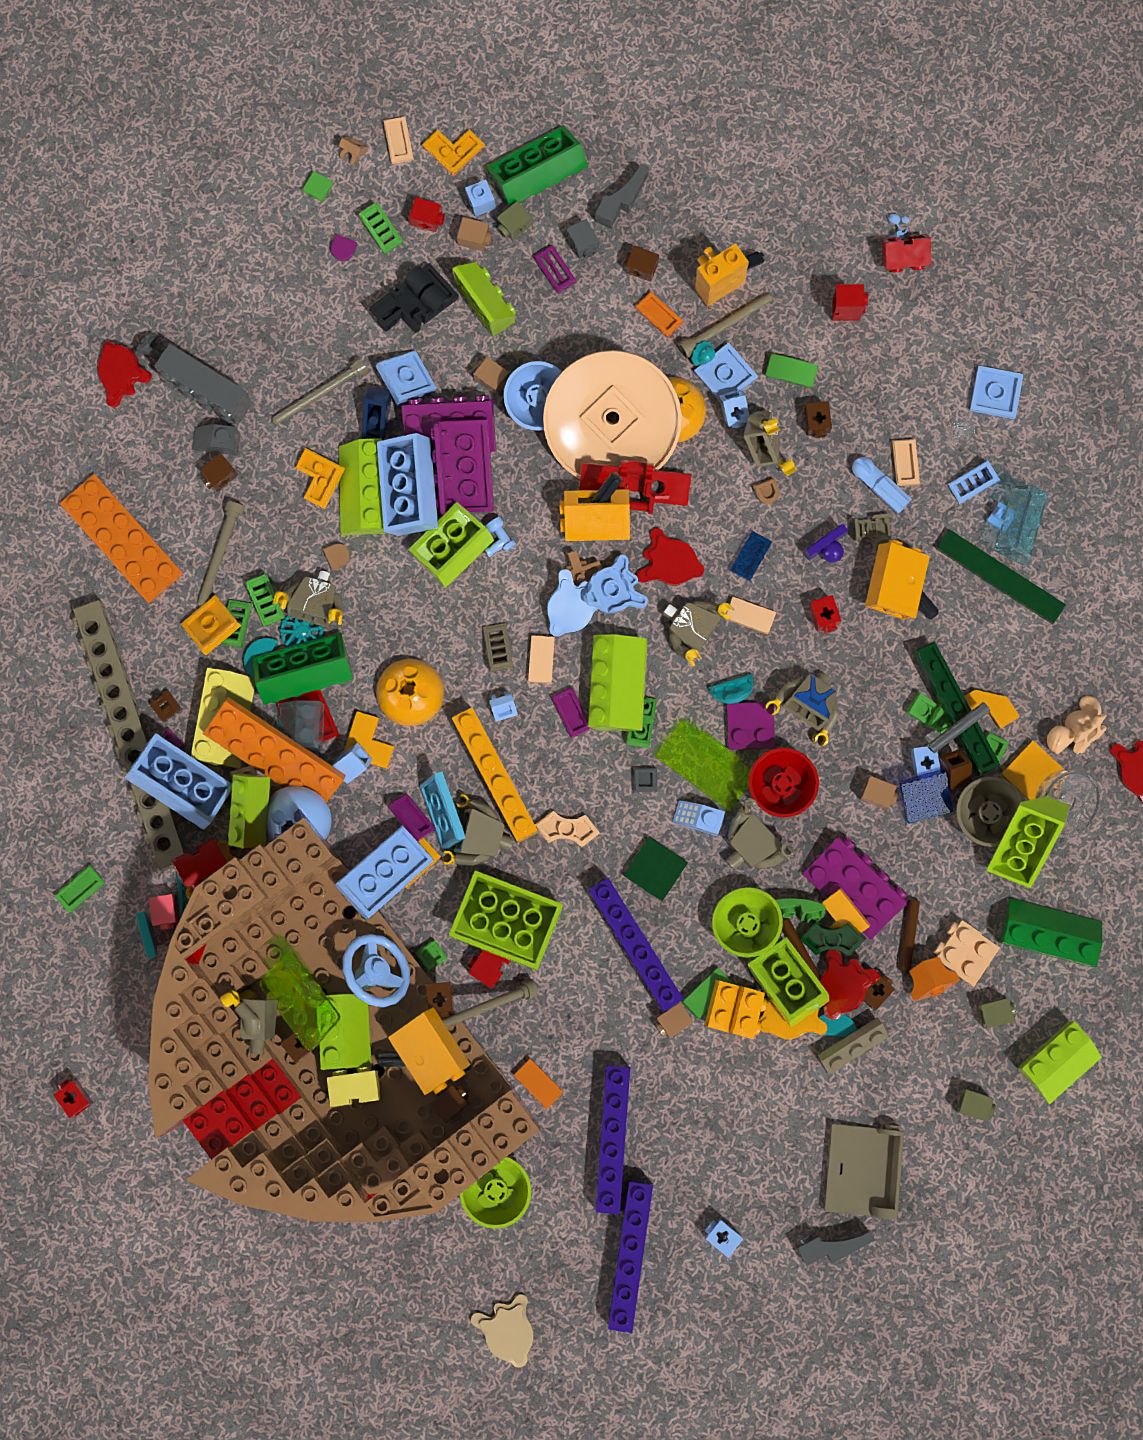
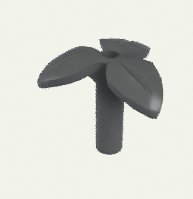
M150 333L141 340L135 351L138 361L143 354L158 361L162 354L149 346L152 340L159 337L157 334Z

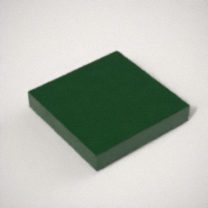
M648 837L623 876L663 902L688 862Z

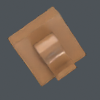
M351 136L343 137L339 143V147L343 148L340 158L344 159L348 153H351L352 160L350 163L355 164L358 162L359 156L366 154L369 146Z

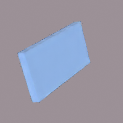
M402 825L335 884V887L367 921L431 864L434 859Z

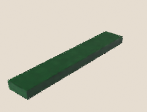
M950 529L936 548L942 554L1052 625L1066 606V604Z
M935 641L915 650L913 654L952 726L972 710ZM975 722L957 736L978 776L1000 766L978 722Z

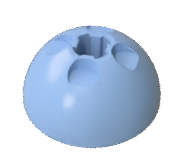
M534 361L521 365L509 376L504 388V403L507 412L516 423L527 429L544 430L545 402L554 381L562 371L550 363Z
M288 786L276 791L269 798L266 832L268 839L272 842L304 817L326 840L332 824L331 813L327 803L318 793L303 786Z

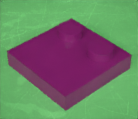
M768 702L727 704L728 750L775 749L774 715H772L774 713V705L769 704L764 709Z

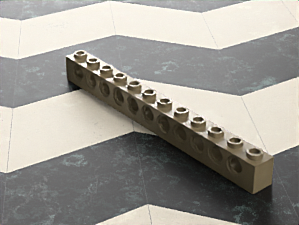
M98 600L73 609L75 616L72 617L76 630L80 629L82 638H79L80 645L83 651H87L89 657L86 660L87 666L91 673L94 672L96 681H93L94 687L98 694L101 693L103 699L101 708L104 715L109 717L110 724H108V729L111 736L116 738L118 745L115 746V750L119 759H123L125 767H122V771L125 777L134 764L132 762L133 754L142 752L149 741V737L105 606ZM93 624H98L97 632L90 634L89 628ZM105 645V652L102 655H97V648ZM108 666H112V674L108 677H104V669ZM119 688V695L116 698H111L110 693L112 689ZM122 709H126V717L122 720H118V712ZM133 730L134 738L126 742L125 734ZM131 783L132 788L129 789L133 802L137 801L139 807L137 816L140 823L145 825L147 832L144 833L147 845L152 846L154 854L151 855L154 866L156 868L159 867V870L162 871L174 868L170 860L187 851L173 809L157 799L153 806L148 807L146 800L151 795ZM157 817H162L163 825L155 829L153 826L154 820ZM164 839H169L171 842L170 848L163 851L161 849V842Z

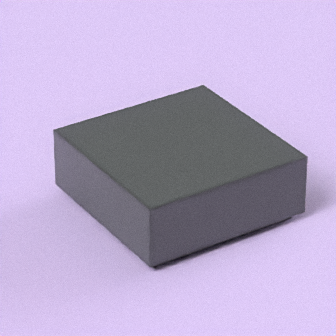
M634 768V792H657V768Z

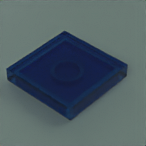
M944 768L899 781L908 825L953 812L947 774Z

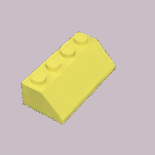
M207 668L191 752L192 758L200 763L240 769L242 760L203 735V732L228 697L251 711L255 689V680L252 677L231 671Z

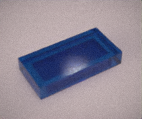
M752 531L730 571L750 582L770 548L772 541Z

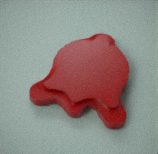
M111 341L104 344L98 364V375L107 392V405L115 408L119 406L124 396H133L135 394V382L149 383L152 379V374L140 366L138 358L132 349L117 345Z
M660 528L652 530L651 539L653 544L644 552V558L649 560L651 564L638 572L637 577L640 583L658 580L667 585L678 586L693 578H700L704 574V566L699 562L695 551L690 545L680 540L668 538Z
M1143 741L1135 743L1133 752H1130L1120 744H1115L1110 748V753L1119 762L1122 783L1125 788H1128L1143 803Z
M830 949L826 955L827 970L821 977L820 983L829 994V1002L823 1005L824 1014L830 1020H837L841 1015L856 1010L861 1005L868 987L880 979V973L875 969L864 970L857 959H851L845 965L841 953L838 950Z

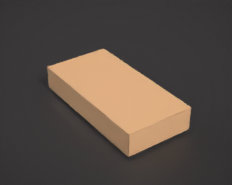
M405 116L383 120L392 164L414 160Z
M916 439L892 441L896 485H919Z
M733 597L730 605L735 610L727 611V615L731 617L728 621L768 635L776 612Z
M531 637L528 682L552 684L555 637Z

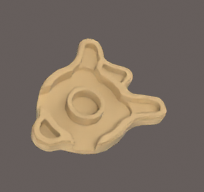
M524 1294L517 1295L511 1304L496 1303L494 1305L495 1315L493 1317L480 1312L474 1313L471 1317V1323L484 1333L487 1346L494 1356L511 1362L518 1368L523 1367L527 1363V1354L534 1338L532 1325L526 1315L528 1298Z

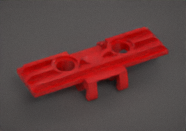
M622 460L621 466L582 462L579 491L599 490L611 473L617 472L622 477V482L616 490L629 489V491L641 492L643 496L650 497L649 502L629 500L630 510L646 511L648 514H653L654 502L688 506L692 474L653 470L654 463ZM654 481H661L665 487L662 491L655 492L651 488Z

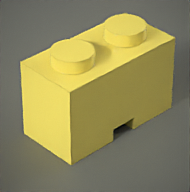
M371 1067L357 1068V1073L347 1074V1070L332 1072L333 1077H327L330 1107L351 1105L352 1099L358 1098L359 1103L381 1100L378 1071H371Z

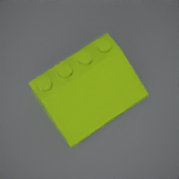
M474 871L448 936L538 971L561 915L563 904Z

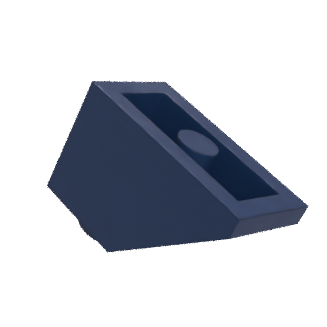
M369 386L363 403L361 439L382 438V441L384 440L391 408L392 395L389 389Z

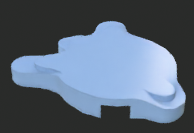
M624 554L618 555L610 567L603 568L594 573L589 581L587 592L584 594V601L588 606L596 607L605 613L620 612L630 606L641 609L647 606L648 599L633 589V586L638 583V577L628 570L629 560Z
M561 569L559 571L558 587L547 603L550 621L549 631L554 636H561L564 633L581 630L588 624L593 613L597 610L596 607L588 606L584 601V594L587 592L589 582L582 581L578 586H575L572 574L568 569Z

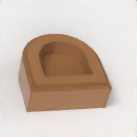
M775 478L753 486L757 499L761 503L770 505L777 501L779 488Z
M334 544L323 549L332 571L348 564L350 552L346 546Z

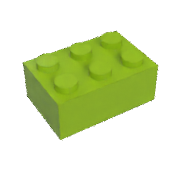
M787 937L774 945L769 951L748 963L750 973L790 1028L829 1002L828 992Z

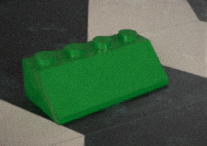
M562 125L485 167L501 197L510 207L516 201L522 203L523 200L541 193L549 186L560 183L566 177L579 173L588 166L581 143ZM543 146L547 155V159L540 149Z
M341 632L252 657L255 684L263 705L277 703L286 698L298 697L307 692L322 690L328 686L343 684L353 680L351 665Z
M1009 898L999 944L1091 968L1097 967L1102 947V921Z

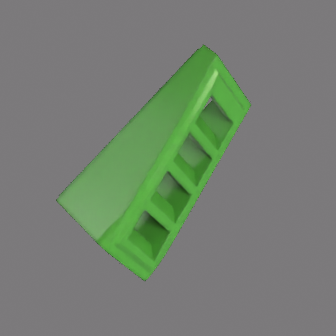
M378 202L359 213L360 220L384 254H387L403 243V240ZM378 213V215H377L376 217H374V218H372L371 220L368 221V219H370L371 217H373L374 215H376V214ZM383 220L384 223L375 229L373 228L374 225ZM385 229H389V231H387L380 237L378 236V234L384 231ZM391 236H394L393 240L386 243L385 245L383 244V241H385Z
M267 574L245 582L263 627L285 619L279 603L261 608V605L273 601L275 595ZM266 584V587L254 591L255 587ZM265 593H270V596H267L260 600H258L257 598L258 596L263 595ZM277 610L276 614L265 618L264 614Z
M229 600L227 609L234 617H240L243 620L242 622L238 621L241 625L240 630L232 633L238 635V639L228 637L220 643L221 645L244 648L252 608L251 603ZM233 607L245 609V612L239 613L232 610Z

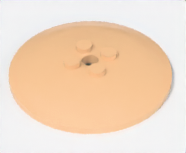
M617 350L588 354L565 368L554 381L548 393L543 416L545 436L553 455L569 473L578 479L581 477L582 462L621 466L622 460L654 463L653 470H659L668 461L676 448L682 422L681 407L677 393L663 371L639 355ZM611 411L619 415V420L615 423H611L606 419V415Z

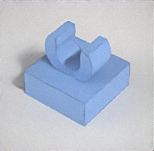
M999 502L986 522L1006 534L1019 514Z
M504 691L503 697L496 698L495 694L492 695V700L489 701L495 721L518 715L512 694Z

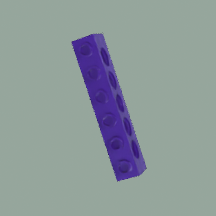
M607 878L589 889L590 895L662 1012L684 1000L610 879Z
M606 1066L596 1200L597 1213L620 1214L630 1067Z
M629 1180L608 1323L609 1330L633 1332L653 1183Z

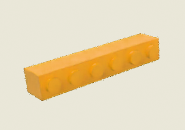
M473 707L452 717L459 734L517 843L539 833Z

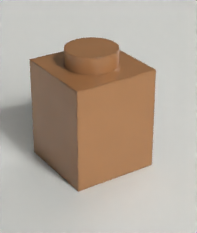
M463 217L457 235L458 245L484 252L486 245L490 246L493 235L490 232L489 223Z
M489 357L485 358L473 374L474 380L494 395H497L500 391L504 392L509 378V372Z
M870 776L867 779L860 800L887 810L890 805L894 806L897 800L898 793L895 792L897 786Z
M681 1002L657 1017L656 1019L659 1023L655 1026L663 1037L668 1035L671 1038L692 1024L693 1020Z

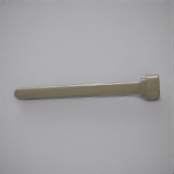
M771 293L763 295L694 339H683L677 343L679 350L686 359L691 357L696 344L708 341L773 300V295Z
M358 357L352 361L353 364L349 366L350 369L273 416V424L277 425L354 376L357 378L358 376L363 377L368 374L369 371L361 358Z
M227 501L224 510H226L225 515L227 517L198 599V606L200 607L209 599L235 520L239 518V515L242 516L245 506L236 502Z
M531 978L522 981L517 989L443 1018L442 1021L446 1027H449L518 998L531 999L538 995L537 985Z

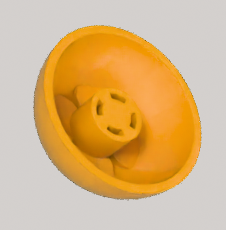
M668 377L674 386L680 402L682 422L678 442H683L692 438L702 428L706 418V402L701 391L690 381L679 377Z
M402 659L394 662L383 671L376 686V699L382 713L394 723L403 726H416L430 720L439 711L444 698V686L440 675L430 664L418 659Z

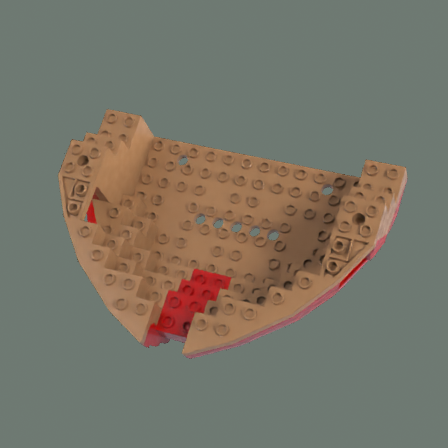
M303 817L267 846H257L242 859L233 858L195 887L170 941L153 1000L148 1085L155 1137L159 1138L185 1123L211 1159V1161L186 1180L240 1205L313 1222H381L437 1213L499 1164L501 1160L539 1132L541 1128L517 1091L502 1071L495 1066L471 1034V1030L464 1021L449 1026L447 1029L465 1057L470 1060L471 1068L458 1080L453 1082L452 1079H449L445 1082L447 1087L437 1094L432 1091L424 1095L406 1066L384 1067V1075L378 1078L381 1100L359 1103L358 1098L352 1099L351 1105L330 1107L327 1077H333L332 1072L347 1070V1074L357 1073V1068L321 1070L320 1045L298 1063H295L281 1046L284 1040L303 1025H306L308 1028L312 1026L319 1034L318 1001L315 998V991L318 988H325L327 995L354 994L347 986L344 978L342 958L348 944L358 936L374 934L386 937L400 948L410 967V984L405 996L399 1002L387 1007L369 1005L372 1067L378 1064L377 1058L379 1053L397 1052L388 1037L428 1010L426 984L434 983L388 920L379 911L374 913L367 921L357 910L356 916L353 919H346L344 917V909L347 906L353 905L335 887V884L350 870L317 829ZM377 944V955L386 960L390 967V973L401 977V970L396 958L389 950ZM365 945L360 946L352 957L354 977L356 970L361 966ZM374 986L371 989L363 990L374 997L384 998L391 996L398 988ZM231 990L236 991L238 994L245 990H251L258 999H278L274 1039L265 1040L264 1054H249L250 1039H241V1017L235 1012L236 1007L234 1004L229 1007L223 1005L220 999L222 995ZM438 994L439 997L434 999V1003H438L439 1007H442L443 1002H446L447 998H444L442 994ZM454 1009V1012H449V1016L457 1013ZM299 1036L297 1046L306 1048L307 1037L301 1038ZM451 1085H454L456 1088L461 1086L469 1096L466 1099L469 1104L448 1123H445L430 1104Z

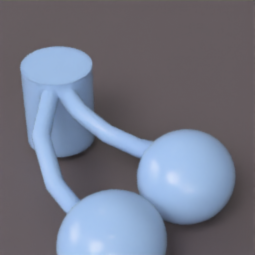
M891 214L889 222L897 225L899 231L890 238L900 237V240H902L904 234L907 233L908 227L902 232L898 224L900 222L899 215ZM906 216L902 217V222L908 223L909 218Z

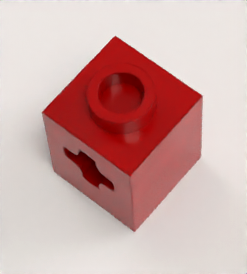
M415 197L409 215L410 225L436 232L438 226L442 227L445 219V213L442 211L441 204Z
M833 595L811 601L809 608L817 631L824 630V633H829L837 630V625H840L842 620ZM823 611L826 614H831L829 620L826 617H821Z
M68 1079L57 1087L59 1091L53 1094L69 1118L76 1117L93 1104V1101L78 1080L70 1081ZM70 1093L76 1094V1096L74 1097L75 1101L69 1102L68 1098H70Z

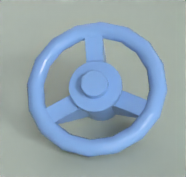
M374 934L358 936L348 944L342 958V972L347 986L355 996L368 1005L387 1007L399 1002L405 996L410 984V967L400 948L386 937ZM377 944L389 950L396 958L401 970V977L390 973V967L386 960L377 955ZM365 945L361 966L356 970L354 977L352 957L360 946ZM374 986L398 988L391 996L384 998L374 997L363 989H371Z

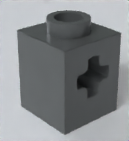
M587 218L567 228V237L579 259L584 256L589 258L597 253L599 240Z

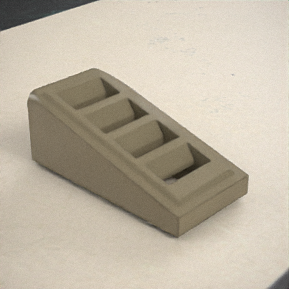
M506 623L483 627L490 671L496 672L513 669ZM490 632H503V635L489 637ZM504 639L502 644L491 645L490 643L491 641ZM502 648L506 650V652L492 654V650ZM507 656V660L494 662L493 660L495 658Z

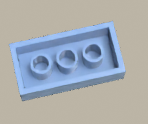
M414 433L377 442L384 532L401 536L438 528L431 438Z
M156 733L148 741L124 777L203 830L212 822L232 790V783Z

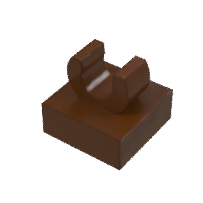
M168 690L149 703L163 723L182 710Z

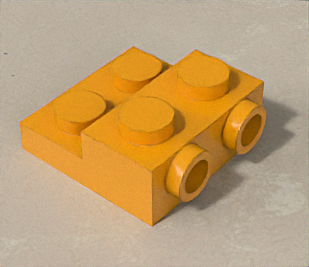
M715 980L704 1026L754 1039V1036L758 1035L761 1030V1022L758 1021L760 1012H763L767 1005V999L764 998L765 993Z

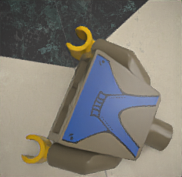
M818 673L817 676L809 674L805 679L799 677L787 682L775 695L776 699L769 701L764 708L766 709L769 704L775 705L776 710L772 713V715H775L780 709L779 705L784 703L782 707L818 731L822 728L820 732L814 733L812 736L813 743L817 741L818 736L821 735L823 737L820 746L828 743L827 733L832 731L839 717L838 703L835 700L837 692L828 685L830 677L825 673Z

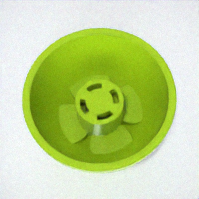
M740 888L725 895L717 904L712 918L713 932L719 944L729 953L745 958L760 956L769 951L777 943L783 927L781 909L775 899L768 893L756 888Z
M505 1157L499 1164L460 1194L462 1207L474 1222L483 1227L498 1229L510 1226L524 1215L530 1204L531 1184L529 1177L520 1164L511 1158Z

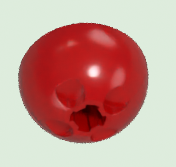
M777 748L764 753L754 763L749 775V790L752 798L756 800L757 806L767 814L781 818L793 817L803 813L814 802L819 790V777L814 764L806 755L790 748Z

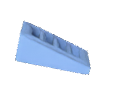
M987 460L948 485L960 504L996 484L1000 479ZM984 469L991 479L988 482L981 473ZM977 474L983 485L978 486L973 475ZM969 478L975 489L970 491L964 480ZM959 483H961L967 493L964 496L957 487Z

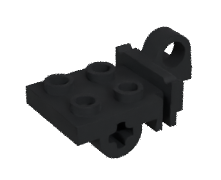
M428 263L423 268L417 266L412 269L405 277L403 283L400 285L396 284L395 290L393 288L389 289V293L369 307V310L377 318V323L385 332L390 330L402 318L417 333L421 330V323L426 324L458 299L459 294Z

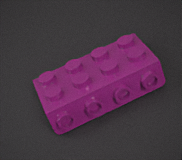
M477 395L473 400H467L466 396L453 397V401H444V397L430 398L431 402H422V398L408 399V403L402 405L404 436L418 433L431 438V428L439 420L488 419L490 452L497 451L493 407L495 399H489V395ZM431 438V450L433 455V450H436L435 441H432Z
M488 419L437 421L434 423V427L431 428L432 441H435L436 450H433V462L437 464V473H435L434 480L435 486L439 487V495L436 497L437 509H440L441 515H444L458 502L468 512H493L494 496Z
M840 835L803 875L827 898L842 888L870 923V927L863 931V933L872 940L908 903L906 898L908 894L899 885L894 887L889 882L890 877L885 871L875 869L871 865L873 863L872 859L864 852L860 854L854 848L856 844L849 837L845 836L843 838Z

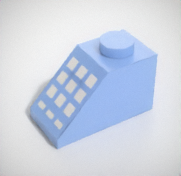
M679 800L672 823L717 836L725 812L702 804Z

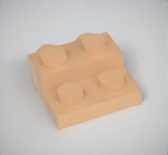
M963 920L959 921L958 924L953 922L947 931V934L950 936L945 943L941 941L933 953L936 954V957H940L943 965L948 970L956 972L959 978L974 987L1000 947L982 936V933Z

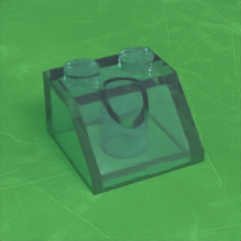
M321 701L279 703L277 705V730L309 751H323L324 704Z

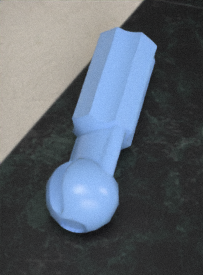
M859 457L853 462L852 471L854 475L866 483L897 515L911 502L912 499L888 476L882 473L871 459Z

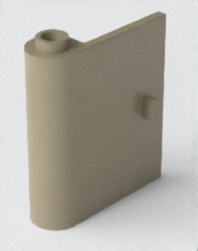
M831 1124L824 1203L825 1212L898 1219L904 1131H899L900 1126L885 1124V1129Z

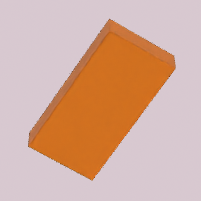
M651 291L635 306V309L667 338L683 324V320Z
M531 1058L513 1075L546 1109L563 1093Z

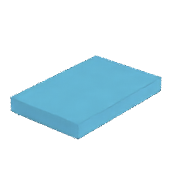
M443 772L435 773L419 787L432 823L436 828L435 832L441 849L446 850L466 837Z

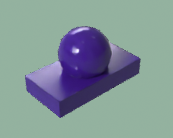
M844 524L839 525L808 547L804 555L809 561L820 553L827 562L835 563L840 561L844 555V548L838 540L847 534L848 529Z

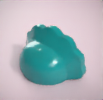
M706 341L696 344L695 349L692 351V364L697 366L710 362L716 354L714 346Z

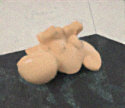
M1082 697L1079 702L1081 710L1070 713L1065 720V726L1058 725L1050 730L1047 735V745L1052 752L1059 754L1069 744L1074 742V752L1076 754L1084 753L1091 742L1098 739L1106 731V726L1101 725L1107 715L1101 714V705L1095 697Z

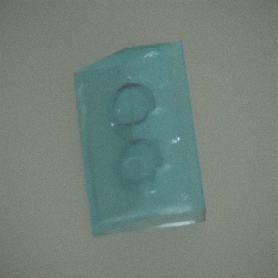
M1034 485L1012 487L995 547L996 552L1022 566L1029 567L1047 503V492Z

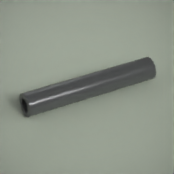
M982 702L928 743V748L935 754L989 713V707Z

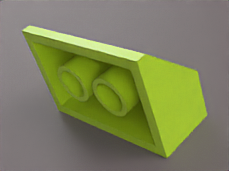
M477 262L459 265L452 269L455 284L493 337L515 323V309L509 302H504L501 289L497 284L492 285L489 280L491 276L484 266L480 268Z
M458 502L437 521L438 528L426 531L408 549L420 564L445 588L494 541L488 529Z
M240 772L233 775L228 832L229 846L240 848H256L259 845L266 846L270 777Z
M355 994L317 996L321 1070L372 1067L369 1005L357 998Z
M1069 1021L1019 1065L1017 1069L1050 1105L1099 1061L1102 1056L1082 1028L1075 1021Z

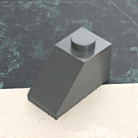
M212 424L196 427L192 450L237 456L241 434L237 427Z

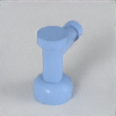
M501 517L495 518L485 526L490 533H495L499 538L489 548L485 549L489 557L502 548L507 552L516 545L515 541H511L502 528L504 522Z

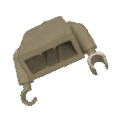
M746 798L744 806L740 808L731 820L728 832L730 843L728 845L734 852L725 860L726 863L734 871L743 862L750 868L765 869L775 867L787 857L796 854L798 849L793 852L788 849V845L793 841L782 844L753 813L751 814V806L748 804V801L752 802L754 806H757V802L753 798Z

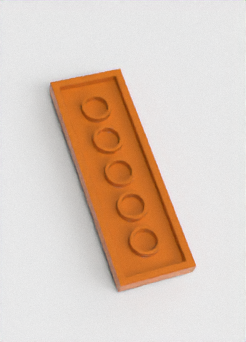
M95 474L60 502V505L149 604L183 575V572Z
M229 697L203 732V735L262 774L270 777V779L282 787L303 786L318 793L326 803L346 777L345 774Z

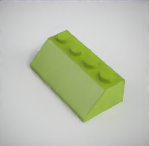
M382 438L358 439L339 446V465L345 468L339 480L341 535L386 534L383 525L377 442L382 441Z
M615 634L594 635L588 727L599 731H643L647 638Z
M1048 796L1020 802L986 871L1031 888L1066 823L1070 805Z

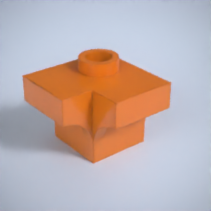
M940 957L922 961L909 971L914 982L913 990L910 993L914 1002L931 996L936 997L960 981L957 973L948 970L943 965Z

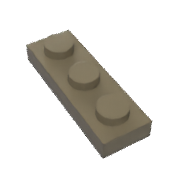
M877 1017L820 1053L818 1057L826 1072L831 1074L875 1045L880 1044L889 1036L883 1023Z

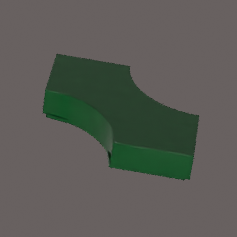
M816 921L799 939L815 955L825 950L834 949L850 956L866 940V937L850 921L837 928H829Z

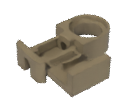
M878 514L873 515L872 519L866 520L854 518L855 541H861L862 538H869V540L874 538L873 546L876 556L879 544L895 540V537L890 535L889 519H892L893 515Z

